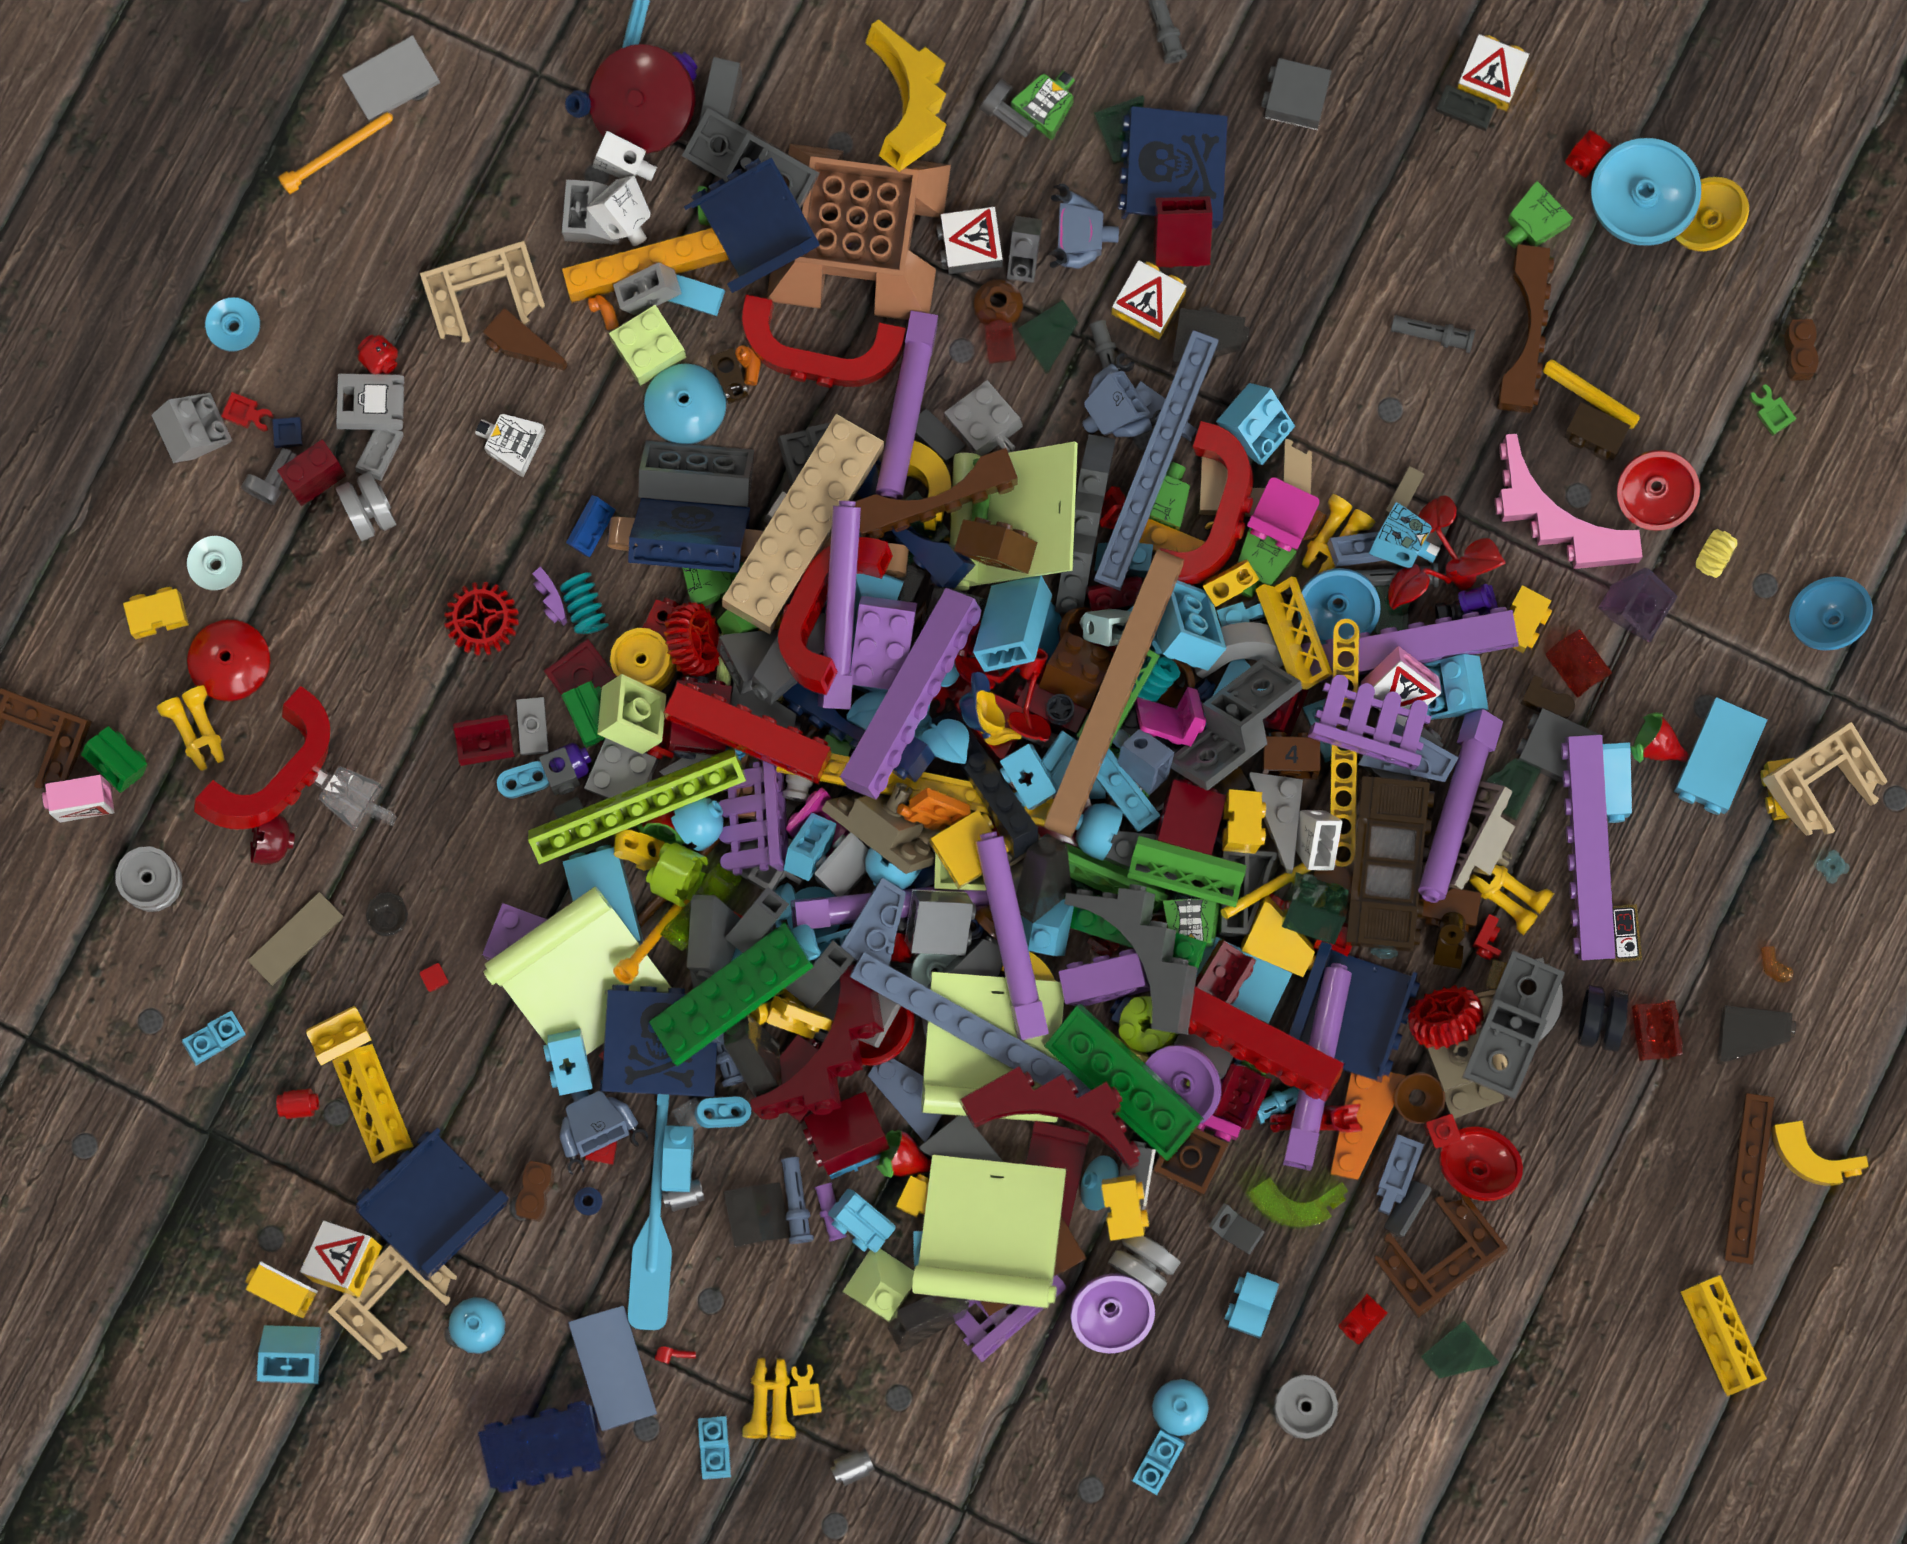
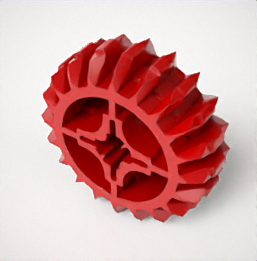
M473 582V590L470 592L466 586H463L462 591L464 595L462 597L458 593L453 594L458 602L447 603V606L454 611L444 613L445 618L451 620L445 623V628L453 629L448 634L449 638H457L455 645L458 648L465 644L464 651L466 653H469L475 647L474 652L476 656H480L482 648L485 649L487 655H491L490 647L495 646V649L500 652L502 650L499 644L501 641L506 645L510 644V640L506 635H516V631L510 628V626L519 625L518 619L511 618L519 614L517 608H511L515 604L514 599L506 600L508 597L506 590L498 594L499 586L497 584L490 591L488 582H483L482 589H479L477 583ZM482 599L495 601L503 610L486 609ZM473 601V611L460 619L464 608ZM479 608L481 609L485 617H487L484 619L483 623L484 630L481 624H479L478 622L480 614ZM500 619H503L500 629L490 637L491 626L500 622ZM467 626L468 629H478L481 639L467 636L461 630V627Z
M688 602L672 608V612L667 615L668 620L665 621L667 630L664 631L667 640L665 644L668 646L667 654L671 655L672 664H676L677 671H682L684 676L699 677L714 671L715 667L719 665L718 658L720 655L717 651V645L721 636L718 631L719 625L715 623V616L710 614L709 608H705L703 604H697L696 602Z
M1456 985L1450 989L1444 986L1442 990H1434L1429 995L1424 994L1423 999L1416 1000V1005L1410 1008L1411 1013L1408 1015L1409 1029L1419 1045H1425L1426 1048L1434 1047L1438 1050L1442 1046H1445L1446 1049L1450 1045L1456 1044L1458 1046L1459 1042L1468 1041L1469 1036L1476 1035V1030L1482 1027L1481 1022L1484 1020L1483 1006L1473 990H1467L1466 987L1458 989Z

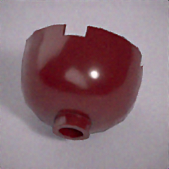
M281 814L264 825L252 828L254 834L253 842L250 841L251 863L272 865L285 857L287 849H293L295 833L290 832L289 823Z

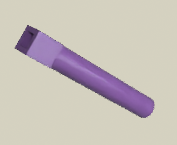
M911 311L905 348L876 488V494L886 498L897 500L903 498L930 357L932 356L937 332L938 315Z
M839 500V506H833L823 656L832 658L838 672L827 695L818 694V706L822 708L851 709L853 676L850 675L861 514V507H855L856 501Z
M1484 709L1465 714L1457 743L1461 745L1459 758L1456 762L1418 889L1419 893L1423 895V899L1429 902L1436 903L1446 898L1489 752L1495 751L1503 725L1502 720Z
M996 831L981 834V840L976 841V846L1012 1003L1010 1007L1017 1038L1025 1040L1049 1034L1042 1001L1039 1000L1003 836H997Z
M934 886L913 889L966 892L976 908L981 905H989L987 891L934 889ZM912 889L903 890L906 892L901 918L908 917ZM872 893L790 900L793 928L804 924L814 929L854 923Z
M1332 963L1331 967H1325L1309 1040V1046L1335 1058L1352 973L1347 971V966ZM1301 1089L1298 1092L1283 1165L1310 1171L1313 1166L1325 1102L1309 1097Z

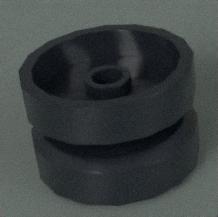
M1587 986L1579 1021V1046L1592 1048L1597 1043L1601 1031V1046L1603 1050L1619 1051L1627 1022L1628 991L1613 989L1609 993L1605 1005V991L1603 987Z

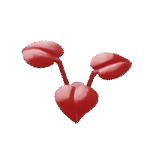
M1446 495L1439 496L1438 499L1429 502L1418 514L1419 518L1431 525L1430 534L1436 530L1437 535L1452 557V560L1446 565V575L1429 568L1421 570L1417 564H1413L1411 568L1404 567L1394 576L1390 583L1388 600L1393 610L1400 605L1414 601L1427 590L1430 582L1427 574L1442 579L1447 584L1453 582L1460 590H1466L1473 586L1476 581V575L1491 571L1505 564V560L1500 554L1497 545L1489 538L1474 541L1465 549L1464 556L1457 557L1441 528L1453 523L1457 512L1454 501Z
M1038 648L1035 661L1011 666L1001 676H999L998 670L984 672L976 658H965L957 654L954 663L961 677L971 684V674L973 672L984 673L989 680L990 689L994 688L995 682L1001 683L1019 667L1020 675L1031 681L1023 713H1010L1008 724L1016 733L1035 740L1039 739L1044 742L1049 740L1051 728L1048 722L1039 715L1029 714V706L1035 683L1040 685L1046 668L1044 665L1048 659V654L1044 650Z

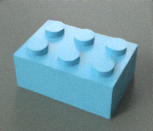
M1177 580L1156 631L1162 654L1170 659H1176L1192 667L1208 671L1227 649L1214 604L1205 590Z

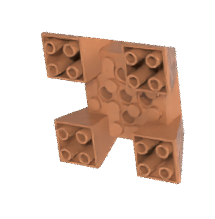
M790 144L788 155L820 173L803 203L802 210L820 246L771 272L767 299L773 300L774 303L821 309L825 275L828 274L876 281L874 316L909 320L911 311L930 314L936 269L909 250L914 216L922 215L941 218V214H944L951 165L915 160L898 172L890 166L842 160L844 152L841 150ZM785 176L784 181L789 187V179ZM859 190L868 192V195L864 198H857L854 194ZM827 213L837 215V218L833 221H827L823 217ZM860 216L865 220L863 223L856 225L851 223V219ZM882 220H888L892 223L888 228L878 226V223ZM855 242L861 245L856 251L847 249L850 243Z

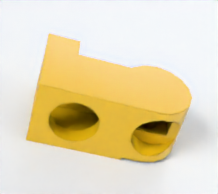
M1247 559L1206 579L1203 588L1214 606L1217 607L1252 586L1259 580V577Z
M623 830L615 834L614 856L636 863V868L646 871L656 867L660 859V850L665 842L641 832ZM651 849H656L655 857L649 854Z

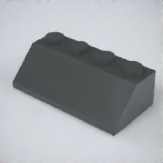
M646 441L639 468V497L748 507L751 493L754 450Z

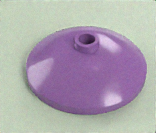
M1171 1045L1158 1050L1146 1061L1145 1064L1204 1118L1200 1124L1213 1115L1220 1102L1221 1082L1215 1066L1207 1056L1190 1046ZM1185 1078L1190 1081V1087L1185 1085Z
M1106 1274L1089 1281L1079 1290L1071 1306V1324L1078 1339L1088 1348L1102 1353H1119L1136 1346L1146 1337L1154 1322L1155 1306L1148 1289L1139 1280L1124 1274ZM1107 1303H1114L1110 1308L1105 1307Z

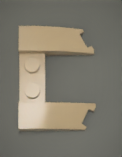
M524 241L420 273L440 338L444 340L445 335L448 334L461 336V342L463 343L471 342L455 293L507 276L521 322L524 325L530 321L527 316L538 305L542 309L545 307Z
M1285 439L1283 482L1311 494L1312 451L1308 450L1307 454L1292 447V440ZM1202 457L1199 514L1216 515L1227 482L1228 471L1218 461ZM1265 488L1252 489V508L1249 514L1245 513L1244 517H1251Z
M1852 722L1840 726L1822 738L1816 745L1762 779L1785 813L1806 836L1811 835L1812 830L1819 829L1823 830L1824 835L1835 832L1808 784L1836 765H1838L1849 782L1870 806L1876 804L1879 799L1873 794L1876 784L1885 785L1887 783L1885 776Z
M389 1246L375 1261L360 1297L345 1293L328 1313L378 1360L383 1359L381 1353L398 1347L399 1352L405 1351L408 1347L369 1311L370 1308L406 1270H409L447 1306L451 1297L445 1296L450 1279H457V1276L448 1267L443 1265L426 1281L404 1258Z

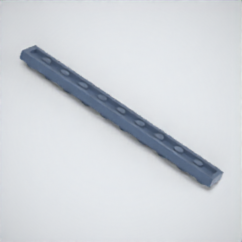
M1193 330L1094 581L1121 590L1219 342L1218 339Z
M862 952L849 976L1010 1068L1015 1069L1020 1066L1023 1073L1028 1071L1033 1081L1041 1085L1063 1074L1066 1080L1072 1079L1079 1092V1094L1075 1095L1077 1098L1091 1091L1065 1065L865 952Z

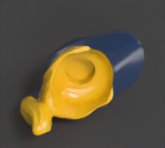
M973 672L971 674V691L963 695L959 702L961 716L965 723L974 730L980 731L985 742L990 745H999L1012 739H1021L1022 736L1013 729L1005 728L1003 712L995 702V695L990 692L987 676L981 672Z

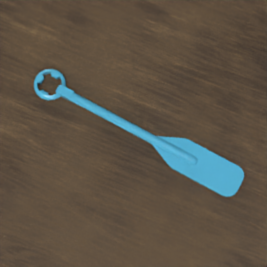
M663 1094L657 1095L650 1212L632 1251L628 1321L631 1326L640 1330H659L666 1324L668 1316L672 1248L660 1216L663 1142L670 1095Z

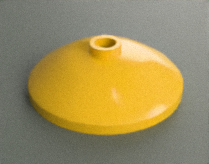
M1709 177L1700 180L1701 200L1697 214L1691 224L1675 237L1682 246L1695 251L1714 250L1732 241L1745 226L1749 215L1747 196L1737 183L1727 178Z

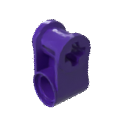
M1483 584L1469 592L1461 591L1458 594L1464 614L1479 612V616L1490 614L1491 609L1498 608L1492 585Z

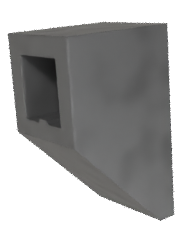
M1015 216L1007 279L1034 283L1042 219Z

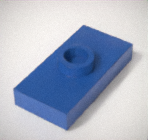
M592 495L566 543L584 556L590 557L616 509Z

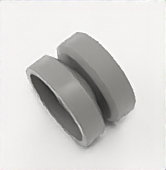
M371 471L357 478V483L362 492L359 496L353 485L349 482L335 487L362 542L375 536V530L370 521L373 517L379 528L383 531L397 525L391 514V506L381 486L377 485Z
M151 846L138 847L129 851L120 860L115 872L116 886L120 894L134 907L146 912L161 911L169 907L178 898L182 888V873L177 863L162 850ZM152 874V880L146 883L145 879L150 878V875Z
M1148 1237L1124 1238L1122 1240L1123 1246L1134 1255L1131 1256L1124 1251L1116 1250L1108 1264L1120 1273L1139 1280L1148 1291L1160 1296L1167 1282L1155 1270L1157 1269L1167 1275H1173L1181 1262L1167 1252V1249Z
M1302 1375L1290 1379L1279 1389L1274 1400L1273 1411L1277 1423L1284 1432L1295 1438L1309 1439L1323 1434L1332 1426L1337 1416L1338 1402L1335 1392L1327 1382L1316 1376ZM1302 1402H1310L1309 1408L1311 1410L1309 1412L1302 1411Z

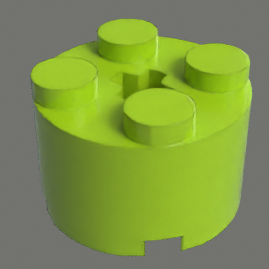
M666 842L660 850V859L656 867H652L649 870L646 882L650 883L652 893L680 907L686 906L684 901L686 899L691 901L693 895H696L706 874L701 871L702 865L707 866L708 860L707 857L685 846Z
M1151 996L1135 997L1125 1006L1121 1013L1119 1022L1120 1037L1132 1049L1152 1054L1164 1047L1173 1045L1178 1033L1151 1029L1149 1026L1152 1023L1153 1009Z

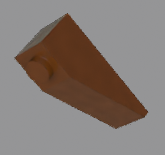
M505 308L483 331L486 339L484 343L495 353L500 351L508 357L560 370H565L568 367L563 357Z

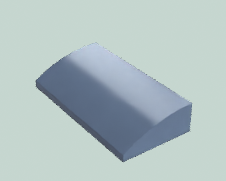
M624 1306L568 1322L601 1430L606 1431L656 1415L657 1411Z

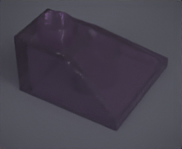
M1643 568L1611 585L1598 608L1614 623L1651 643L1678 596L1650 569Z

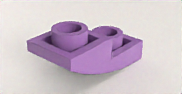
M539 567L532 573L536 580L533 585L543 596L547 593L549 594L543 600L546 607L544 613L552 622L559 621L564 626L567 623L564 605L553 582L545 571Z

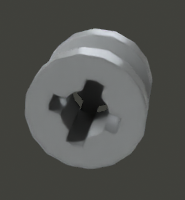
M786 775V782L788 784L787 789L783 791L782 797L793 801L806 802L810 796L808 792L809 788L813 786V782L798 775Z

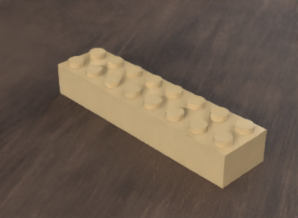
M838 414L834 416L722 598V607L771 634L781 618L785 606L792 600L794 589L799 581H801L809 564L822 551L831 536L833 506H839V500L852 501L882 453L884 441Z

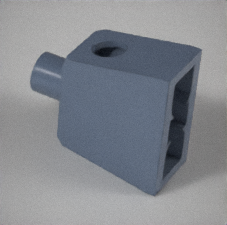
M1120 729L1113 740V743L1121 749L1118 764L1150 795L1168 779L1174 752L1141 729L1132 736L1123 729Z

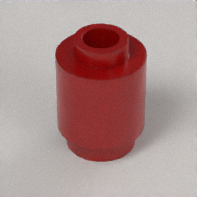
M311 1088L284 1091L282 1095H277L276 1098L279 1117H286V1119L314 1116L315 1110H319L318 1094H313Z

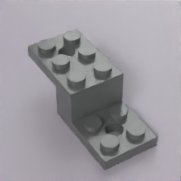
M707 108L682 154L683 157L721 179L723 178L725 183L729 181L727 178L729 174L740 168L743 173L746 172L745 165L759 158L761 162H764L772 157L781 175H785L789 179L788 188L800 209L820 174L818 171L779 150V147L710 108ZM717 138H723L726 142V148L721 153H716L712 147L714 140Z
M1265 659L1259 660L1203 703L1208 728L1195 738L1192 746L1185 745L1174 754L1171 768L1208 791L1267 745L1263 719L1302 690L1301 681Z
M1516 951L1511 952L1462 1078L1514 1100L1516 1099L1546 1026V1017L1565 974L1564 971ZM1531 980L1536 987L1534 994H1523L1520 989L1521 982ZM1501 1054L1506 1057L1507 1066L1505 1069L1497 1070L1492 1066L1491 1060L1494 1055Z

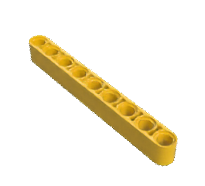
M1342 619L1334 627L1333 678L1336 675L1345 676L1352 681L1354 686L1353 692H1357L1359 688V626L1353 620ZM1346 623L1351 624L1355 631L1353 637L1347 640L1339 635V628ZM1344 651H1349L1354 656V662L1349 667L1341 666L1338 660L1339 655ZM1344 698L1342 707H1349L1352 710L1354 700ZM1336 725L1337 729L1346 730V727ZM1332 745L1331 814L1339 819L1345 818L1351 823V830L1347 834L1340 833L1338 847L1345 846L1349 848L1351 852L1350 859L1346 862H1341L1336 858L1335 861L1337 866L1344 867L1354 861L1356 850L1358 753L1350 750L1343 751L1338 746ZM1343 762L1348 763L1352 767V774L1346 779L1339 777L1336 771L1338 765ZM1345 790L1351 794L1352 800L1348 806H1341L1337 803L1336 796L1338 792Z

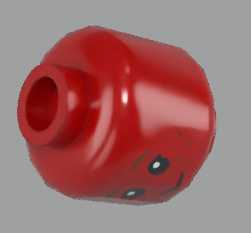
M369 335L357 348L359 351V362L374 375L382 374L383 372L387 375L398 364L395 361L398 356V350L382 335Z

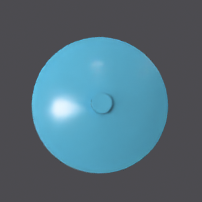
M1634 139L1618 145L1601 160L1593 176L1591 200L1598 220L1612 235L1631 244L1656 245L1675 238L1691 224L1700 205L1701 181L1694 163L1680 148L1659 139Z

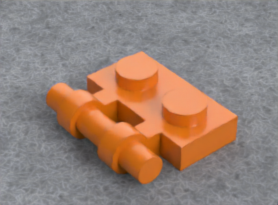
M930 788L924 789L911 798L908 806L900 804L897 807V813L904 816L905 820L912 823L917 821L929 830L937 829L939 831H944L947 825L952 826L971 814L969 804Z

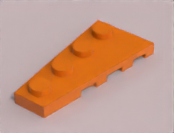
M1390 1072L1389 1077L1384 1075L1380 1083L1360 1075L1350 1074L1344 1105H1361L1357 1112V1120L1363 1126V1130L1352 1133L1339 1131L1330 1175L1353 1180L1359 1179L1394 1106L1395 1089L1406 1075Z

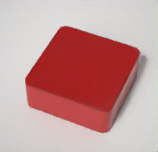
M439 963L420 972V976L429 992H433L449 983Z

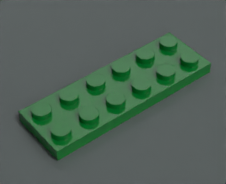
M784 922L661 1012L649 1023L673 1063L679 1066L814 966L790 927Z
M1081 1004L1075 1007L1044 1045L1090 1090L1106 1082L1110 1088L1115 1086L1122 1098V1102L1119 1103L1121 1106L1120 1111L1116 1114L1166 1161L1176 1153L1204 1119Z

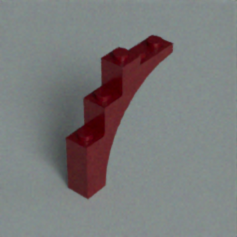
M856 964L848 966L840 976V994L837 1011L831 1029L820 1049L807 1065L789 1081L769 1093L750 1099L751 1110L761 1119H775L779 1114L800 1112L805 1107H808L815 1115H827L832 1110L841 1108L837 1077H848L856 1071L863 1070L858 1039H870L877 1033L884 1032L878 993L849 977Z
M1019 1066L960 1099V1105L974 1128L992 1120L1013 1115L1040 1114L1057 1117L1080 1125L1098 1136L1118 1155L1128 1171L1139 1165L1138 1157L1141 1154L1134 1141L1128 1142L1124 1132L1127 1130L1119 1116L1114 1118L1113 1116L1120 1111L1121 1106L1119 1103L1122 1102V1098L1115 1086L1110 1088L1107 1082L1077 1098L1075 1095L1079 1094L1076 1085L1072 1079L1066 1080L1062 1074L1033 1091L1032 1087L1035 1086L1031 1075L1028 1071L1023 1073Z

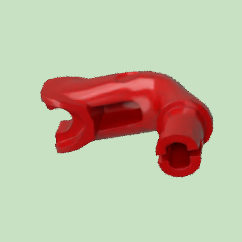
M1361 1105L1324 1106L1320 1130L1346 1133L1362 1131L1363 1126L1357 1120V1112ZM1295 1110L1288 1114L1272 1115L1270 1122H1278V1124L1270 1125L1271 1130L1274 1133L1291 1130Z

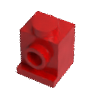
M665 597L663 601L656 599L642 628H649L659 633L667 641L664 635V631L667 630L665 621H660L658 616L663 612L671 613L672 608L677 607L679 604Z

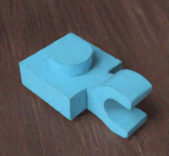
M1243 602L1217 610L1221 627L1266 617L1261 603L1246 610Z

